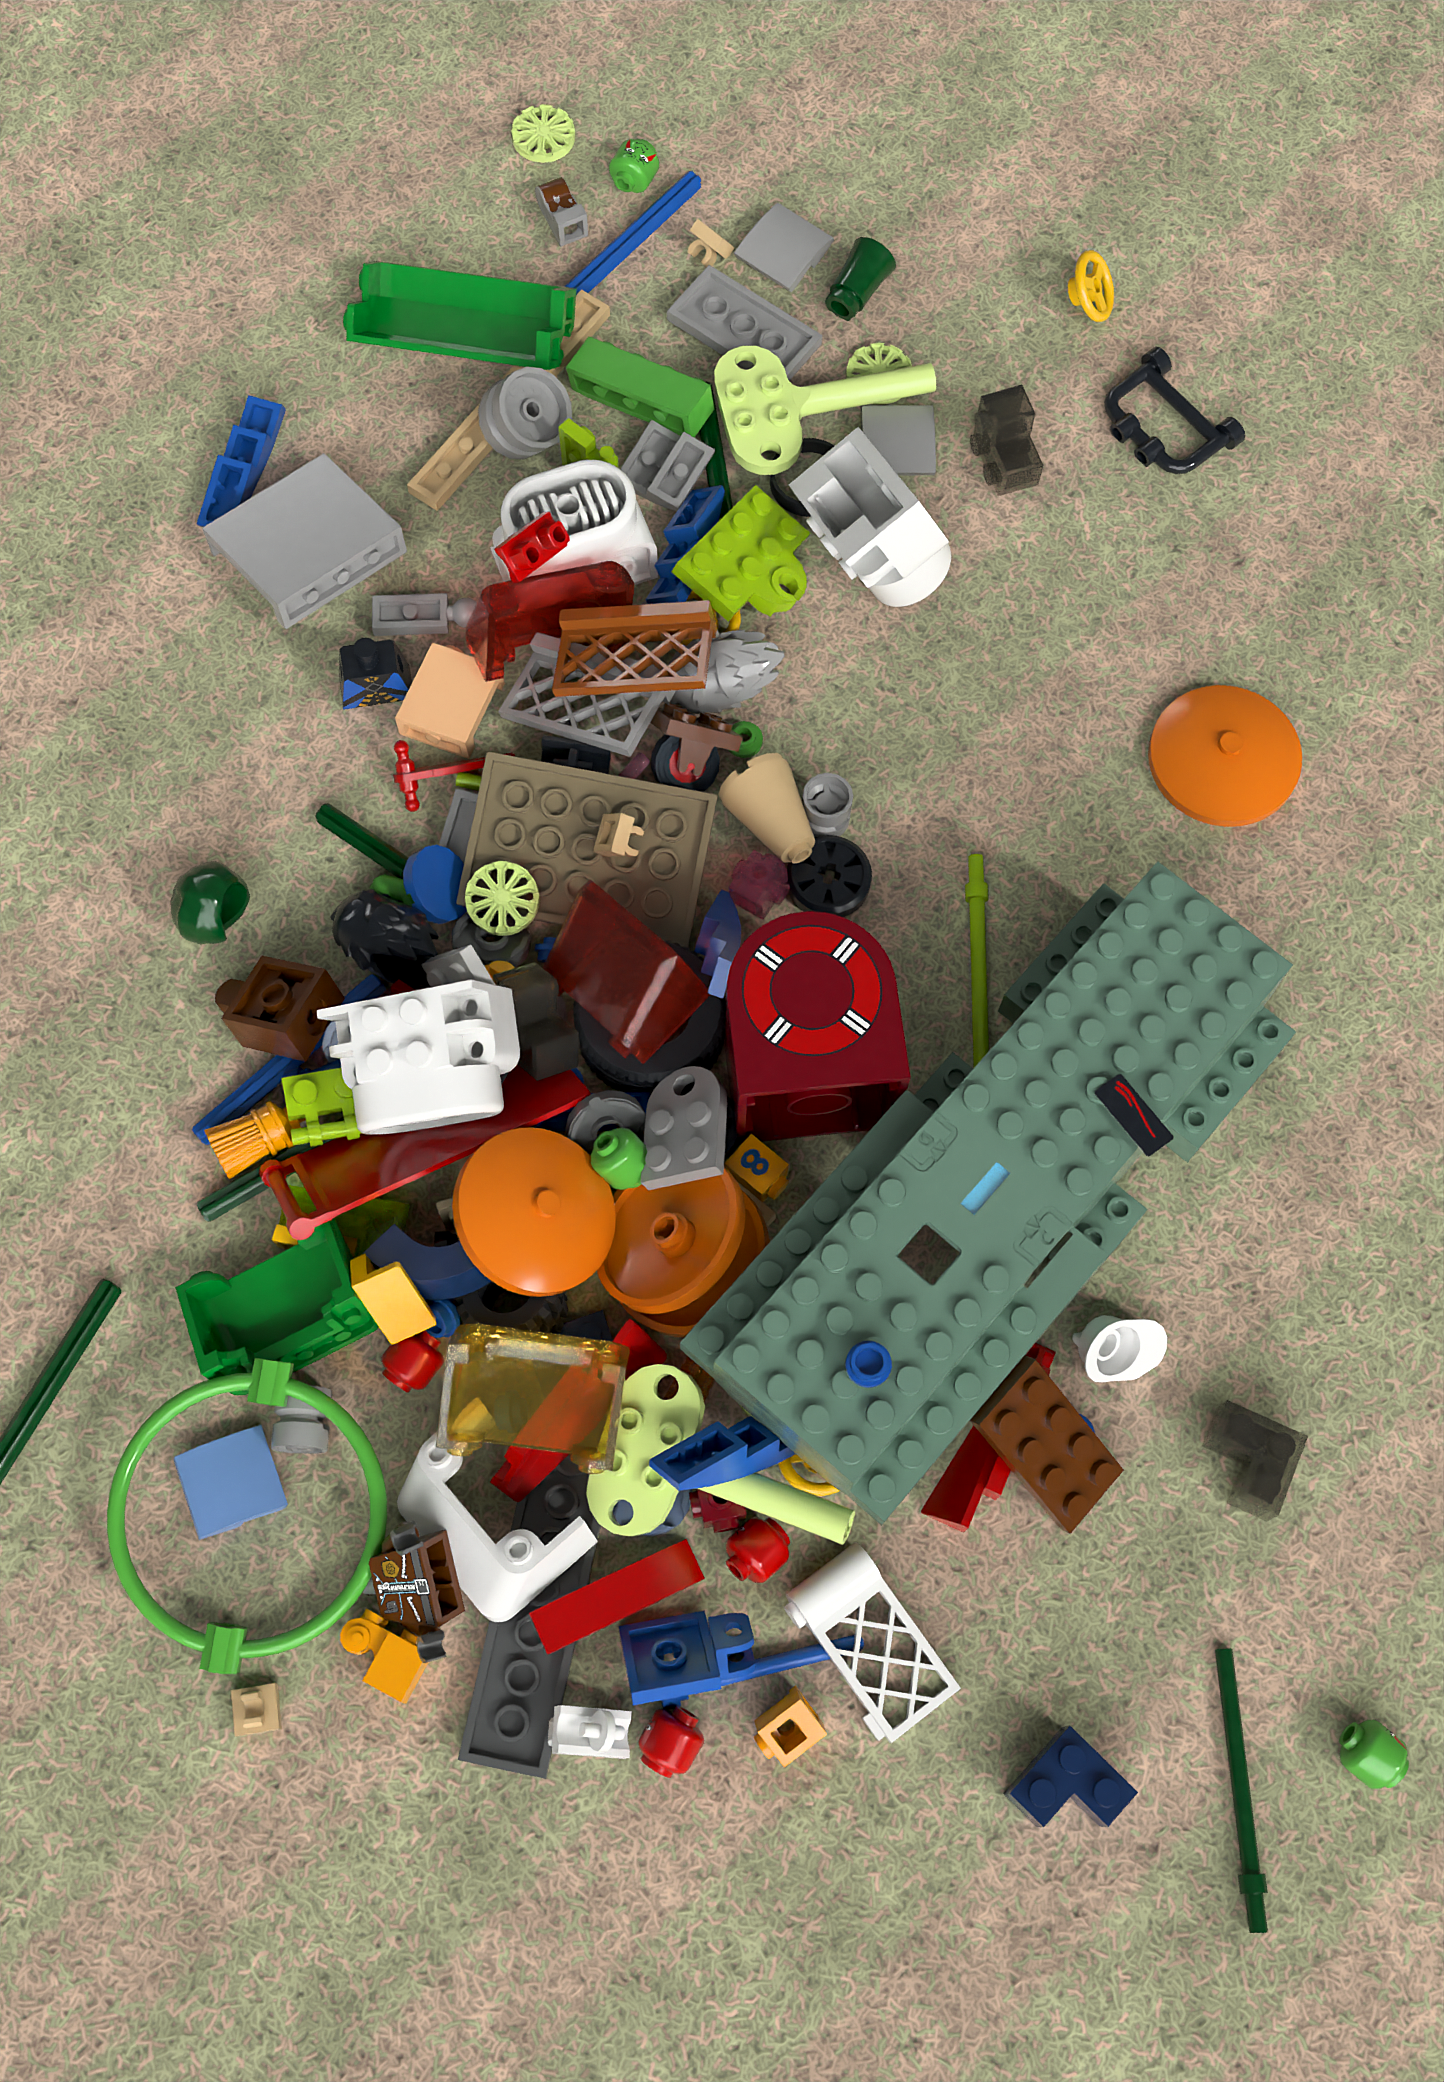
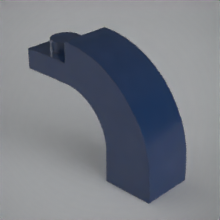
M395 1224L363 1252V1254L366 1253L376 1270L393 1262H400L422 1297L427 1300H444L460 1297L474 1292L491 1282L472 1263L460 1241L443 1247L424 1246L412 1240Z

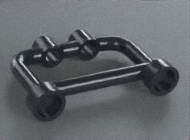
M1157 346L1145 353L1141 358L1142 365L1114 385L1105 397V412L1114 422L1110 426L1111 434L1120 443H1124L1130 438L1138 446L1134 450L1135 457L1145 467L1155 462L1166 472L1186 474L1196 469L1224 446L1228 450H1232L1245 440L1244 428L1238 420L1233 417H1227L1214 426L1163 377L1171 370L1172 364L1167 353ZM1146 381L1207 442L1186 458L1181 460L1173 459L1165 452V447L1160 439L1155 436L1150 437L1141 429L1140 422L1134 414H1126L1120 408L1119 400Z

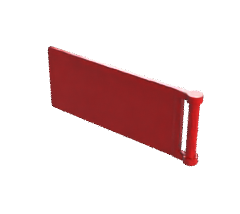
M545 1044L520 1055L517 1065L508 1072L507 1077L502 1083L504 1108L497 1115L409 1132L375 1135L362 1133L360 1138L347 1140V1136L340 1137L282 1162L268 1160L260 1167L259 1174L264 1184L271 1187L287 1218L286 1227L289 1234L296 1240H304L312 1235L315 1227L332 1220L336 1216L472 1154L485 1142L502 1132L531 1127L575 1107L578 1102L591 1094L552 1046ZM294 1171L296 1172L316 1211L309 1214L302 1211L286 1181V1175Z

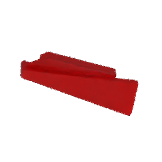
M630 1318L604 1353L589 1342L510 1445L504 1456L506 1461L491 1479L490 1483L513 1501L521 1502L612 1413L619 1392L626 1380L640 1368L665 1362L667 1359L666 1352Z
M1035 1343L1026 1356L1037 1360L1049 1375L1051 1371L1049 1368L1056 1351ZM974 1425L921 1510L922 1514L963 1533L971 1524L982 1494L997 1500L1001 1496L1011 1469Z

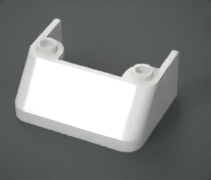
M476 1398L421 1446L399 1493L397 1505L400 1514L407 1522L415 1521L419 1537L440 1530H447L459 1586L487 1619L494 1622H504L514 1617L598 1541L580 1516L546 1546L533 1532L525 1529H518L508 1533L496 1544L492 1541L445 1484L459 1470L463 1461V1454L496 1426V1422L483 1403Z

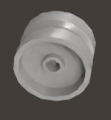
M525 367L512 372L504 379L492 384L483 394L478 408L479 426L485 440L496 452L509 459L524 460L560 442L558 427L566 419L570 418L572 420L571 401L565 387L555 375L542 368Z

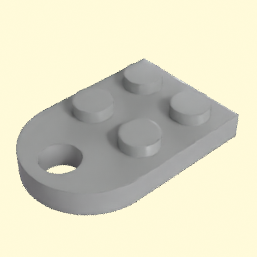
M696 1066L681 1068L666 1076L653 1090L646 1108L644 1144L647 1148V1154L640 1182L648 1190L723 1175L727 1093L722 1083L709 1070ZM695 1082L693 1089L686 1095L681 1096L683 1088Z

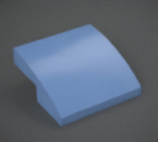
M262 1425L211 1441L177 1455L173 1459L199 1540L240 1527L243 1522L280 1511L288 1505Z

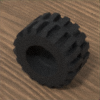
M492 1281L474 1292L455 1298L459 1316L474 1342H478L481 1349L487 1353L493 1350L496 1357L505 1358L507 1352L511 1353L513 1359L523 1358V1351L527 1350L533 1355L540 1351L537 1343L542 1340L548 1346L554 1341L552 1332L560 1333L564 1326L561 1317H567L568 1307L565 1302L568 1300L566 1291L552 1296H530L527 1302L515 1311L508 1313L494 1312L492 1307L495 1300L507 1289L500 1287Z

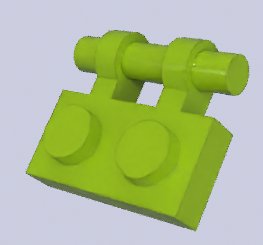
M570 418L566 419L558 427L562 466L581 460H600L619 468L618 457L614 453V449L610 446H603L600 450L597 449L595 436L587 427L577 425Z
M341 1068L281 1078L289 1121L305 1118L307 1127L291 1129L293 1146L310 1143V1147L323 1145V1140L347 1136V1140L360 1138L362 1133L357 1128L353 1092L344 1082ZM338 1112L343 1113L344 1120L319 1124L318 1116Z

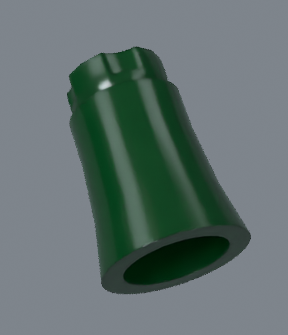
M859 237L854 241L848 259L830 287V294L825 300L829 311L846 321H850L852 317H855L858 312L863 310L870 297L882 282L896 269L894 256L883 244L868 237Z

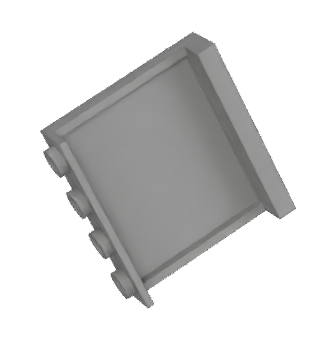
M324 453L202 528L212 555L215 557L221 553L273 606L277 621L285 629H288L407 552L401 526Z

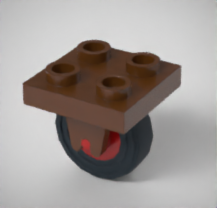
M664 703L663 709L658 708L650 722L665 733L657 741L651 753V769L654 778L659 784L704 792L714 783L719 772L720 757L717 747L739 752L743 737L732 730L733 724L722 721L720 716L700 712L698 718L697 715L686 712L687 709L684 707Z

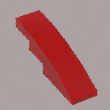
M687 1539L552 1601L530 1612L529 1616L548 1656L704 1580L705 1577Z

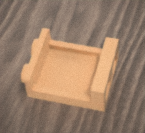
M432 642L395 717L399 734L469 759L475 748L473 736L496 689L502 690L505 685L502 667L489 658L481 657L478 659L464 654L455 646L446 645L444 647Z

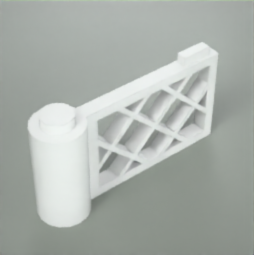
M854 1542L786 1594L789 1601L784 1607L786 1613L799 1629L806 1625L824 1648L867 1710L868 1714L862 1717L877 1741L886 1737L889 1743L894 1742L961 1689L885 1583L870 1556L857 1542ZM878 1592L889 1605L887 1625L863 1621L866 1601ZM858 1608L857 1620L845 1618ZM895 1615L904 1627L894 1626ZM839 1622L856 1625L853 1651L836 1649L825 1632ZM862 1626L886 1630L883 1656L859 1653ZM893 1631L908 1633L915 1642L913 1661L889 1658ZM921 1651L930 1664L920 1663ZM841 1655L851 1656L850 1668ZM858 1658L882 1662L879 1688L866 1687L860 1684L856 1678ZM889 1663L912 1667L909 1694L885 1690ZM919 1668L935 1670L946 1687L934 1697L916 1695ZM867 1692L878 1694L876 1705ZM884 1695L908 1699L906 1718L894 1728L889 1725L882 1715ZM915 1700L926 1702L914 1711Z

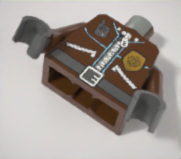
M415 1521L401 1522L383 1540L382 1552L370 1558L371 1578L363 1593L368 1596L376 1595L380 1615L385 1620L400 1622L403 1627L418 1636L416 1640L418 1655L423 1663H428L447 1657L442 1646V1640L445 1635L440 1626L463 1613L465 1607L447 1530H440L419 1537Z

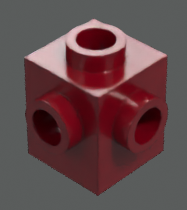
M697 1488L696 1491L689 1492L693 1519L701 1517L703 1528L713 1527L714 1533L726 1532L739 1528L738 1522L746 1520V1507L731 1501L725 1504H717L713 1500L712 1494Z

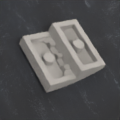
M776 203L750 230L734 254L739 260L789 292H792L810 266L815 268L834 239L783 205Z
M933 405L861 406V431L898 476L935 475L936 449Z
M651 420L620 470L630 479L635 494L657 505L677 511L710 461L715 449L685 432L679 436Z

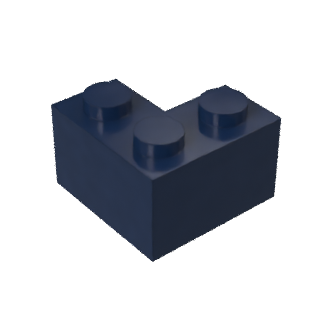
M1069 1725L1062 1727L1003 1794L1036 1827H1045L1069 1798L1098 1826L1109 1827L1138 1792Z

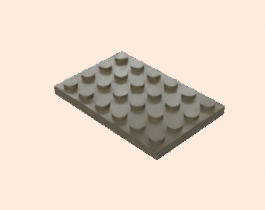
M487 751L456 904L466 907L465 892L467 883L477 870L493 862L507 861L518 864L526 869L538 886L540 904L538 912L533 919L534 921L634 940L642 939V941H646L647 938H652V940H656V938L662 939L664 942L669 940L671 943L676 942L681 944V947L686 946L689 948L718 795ZM623 813L635 818L633 826L643 829L644 834L643 836L630 835L628 846L639 851L637 856L606 857L593 852L603 814ZM497 870L490 871V877L497 884ZM506 870V883L513 875V870ZM521 878L515 888L526 885L527 879ZM483 879L477 882L476 886L490 890ZM528 893L519 896V898L530 901L533 899V894ZM478 895L472 896L473 903L487 899ZM516 908L523 917H526L529 913L528 909Z

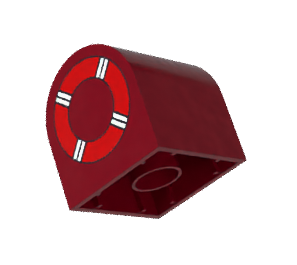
M806 911L790 913L775 918L759 927L738 949L728 974L725 1026V1055L730 1097L733 1102L736 1131L739 1134L736 1144H742L750 1134H753L761 1142L870 1131L908 1089L911 1076L894 969L880 943L858 924L844 917L825 912Z

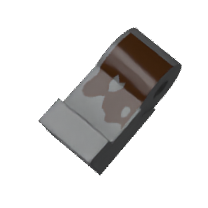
M562 177L535 187L538 205L560 247L588 236L587 213L582 204H578L574 196L570 194L569 188ZM574 223L577 224L576 231L571 234H564V227Z

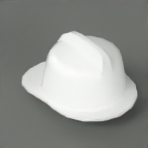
M1101 1315L1089 1322L1082 1332L1074 1333L1072 1337L1073 1342L1078 1346L1080 1358L1085 1363L1087 1376L1094 1382L1137 1379L1156 1367L1162 1361L1167 1349V1335L1164 1328L1155 1320L1120 1319L1114 1316Z

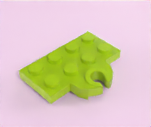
M755 485L677 562L671 572L704 601L710 600L712 608L728 622L747 602L759 612L771 617L773 613L790 610L805 593L807 576L801 562L795 557L794 553L811 533ZM779 584L786 586L791 594L782 590Z

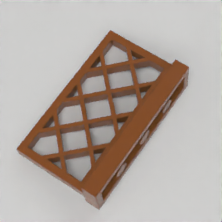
M710 600L563 609L560 611L559 623L562 628L552 686L555 697L706 689L712 638H716L717 624ZM701 639L690 649L681 644L683 640ZM664 641L651 652L643 646L646 642ZM571 643L589 646L577 656L570 652ZM627 643L614 654L606 648L610 644ZM674 648L681 656L667 666L660 658ZM634 651L639 652L643 658L630 668L622 662ZM600 653L606 660L593 670L590 669L585 663ZM689 662L697 667L696 675L679 676L676 673ZM652 664L660 670L652 678H641L639 676L641 672ZM615 666L623 672L614 680H603L601 678ZM576 669H580L585 674L577 682L565 683V678Z

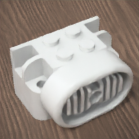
M859 427L789 484L811 515L806 522L816 535L821 538L820 541L837 560L843 558L838 563L852 580L858 576L883 604L892 607H903L917 603L929 596L947 575L951 564V550L948 539L919 500Z
M581 460L526 477L516 483L506 494L501 506L502 525L494 531L492 537L493 547H490L519 622L658 578V572L654 566L657 562V547L636 500L633 484L628 476L618 467L600 460ZM549 511L554 521L559 520L562 522L570 537V542L567 543V547L521 582L513 583L506 564L496 554L494 548L541 513Z
M466 980L317 1010L318 1019L335 1021L338 1045L329 1047L330 1057L340 1058L344 1082L353 1092L356 1123L361 1133L375 1135L416 1131L483 1119L502 1112L504 1100L500 1075L510 1072L517 1065L520 1058L512 989L476 980Z

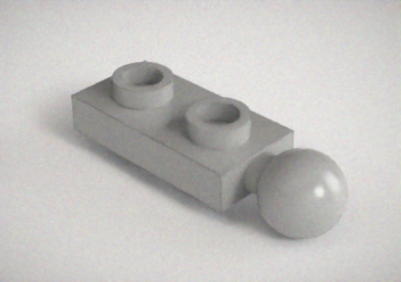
M447 593L372 596V630L374 636L449 634V621H454L460 627L470 628L475 626L481 618V608L475 600L461 598L453 606H449Z

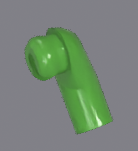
M383 874L374 878L373 883L369 887V889H373L377 893L389 894L392 899L403 901L404 904L412 906L411 904L415 903L411 894H406L403 879Z

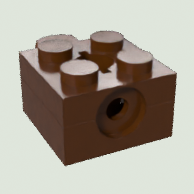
M263 955L245 981L229 979L217 989L215 994V1002L224 1013L221 1019L242 1047L305 1062L331 1022L330 1020L318 1019L317 1010L340 1006L345 999L326 969Z

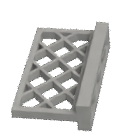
M537 632L530 643L534 652L498 711L501 718L631 757L661 702L669 703L676 691L618 693L600 702H597L595 695H590L593 705L576 712H572L570 702L587 695L555 697L541 703L538 693L552 688L554 675L536 683L533 682V677L539 667L551 669L553 674H555L561 639ZM571 643L570 652L577 656L588 646ZM598 653L585 664L593 670L605 661L606 658ZM625 658L622 662L630 668L638 660ZM651 665L641 672L639 676L641 678H652L660 670ZM615 666L601 678L603 680H614L623 672ZM576 669L565 678V682L576 677L582 678L585 674L580 669ZM531 696L534 697L535 706L523 711L515 710L519 701ZM640 696L649 698L644 707L630 712L627 705L628 701ZM622 704L626 714L605 722L602 712ZM565 705L568 715L554 721L546 719V712ZM597 714L600 725L586 731L578 728L577 722ZM630 724L632 729L625 742L610 737L609 732Z

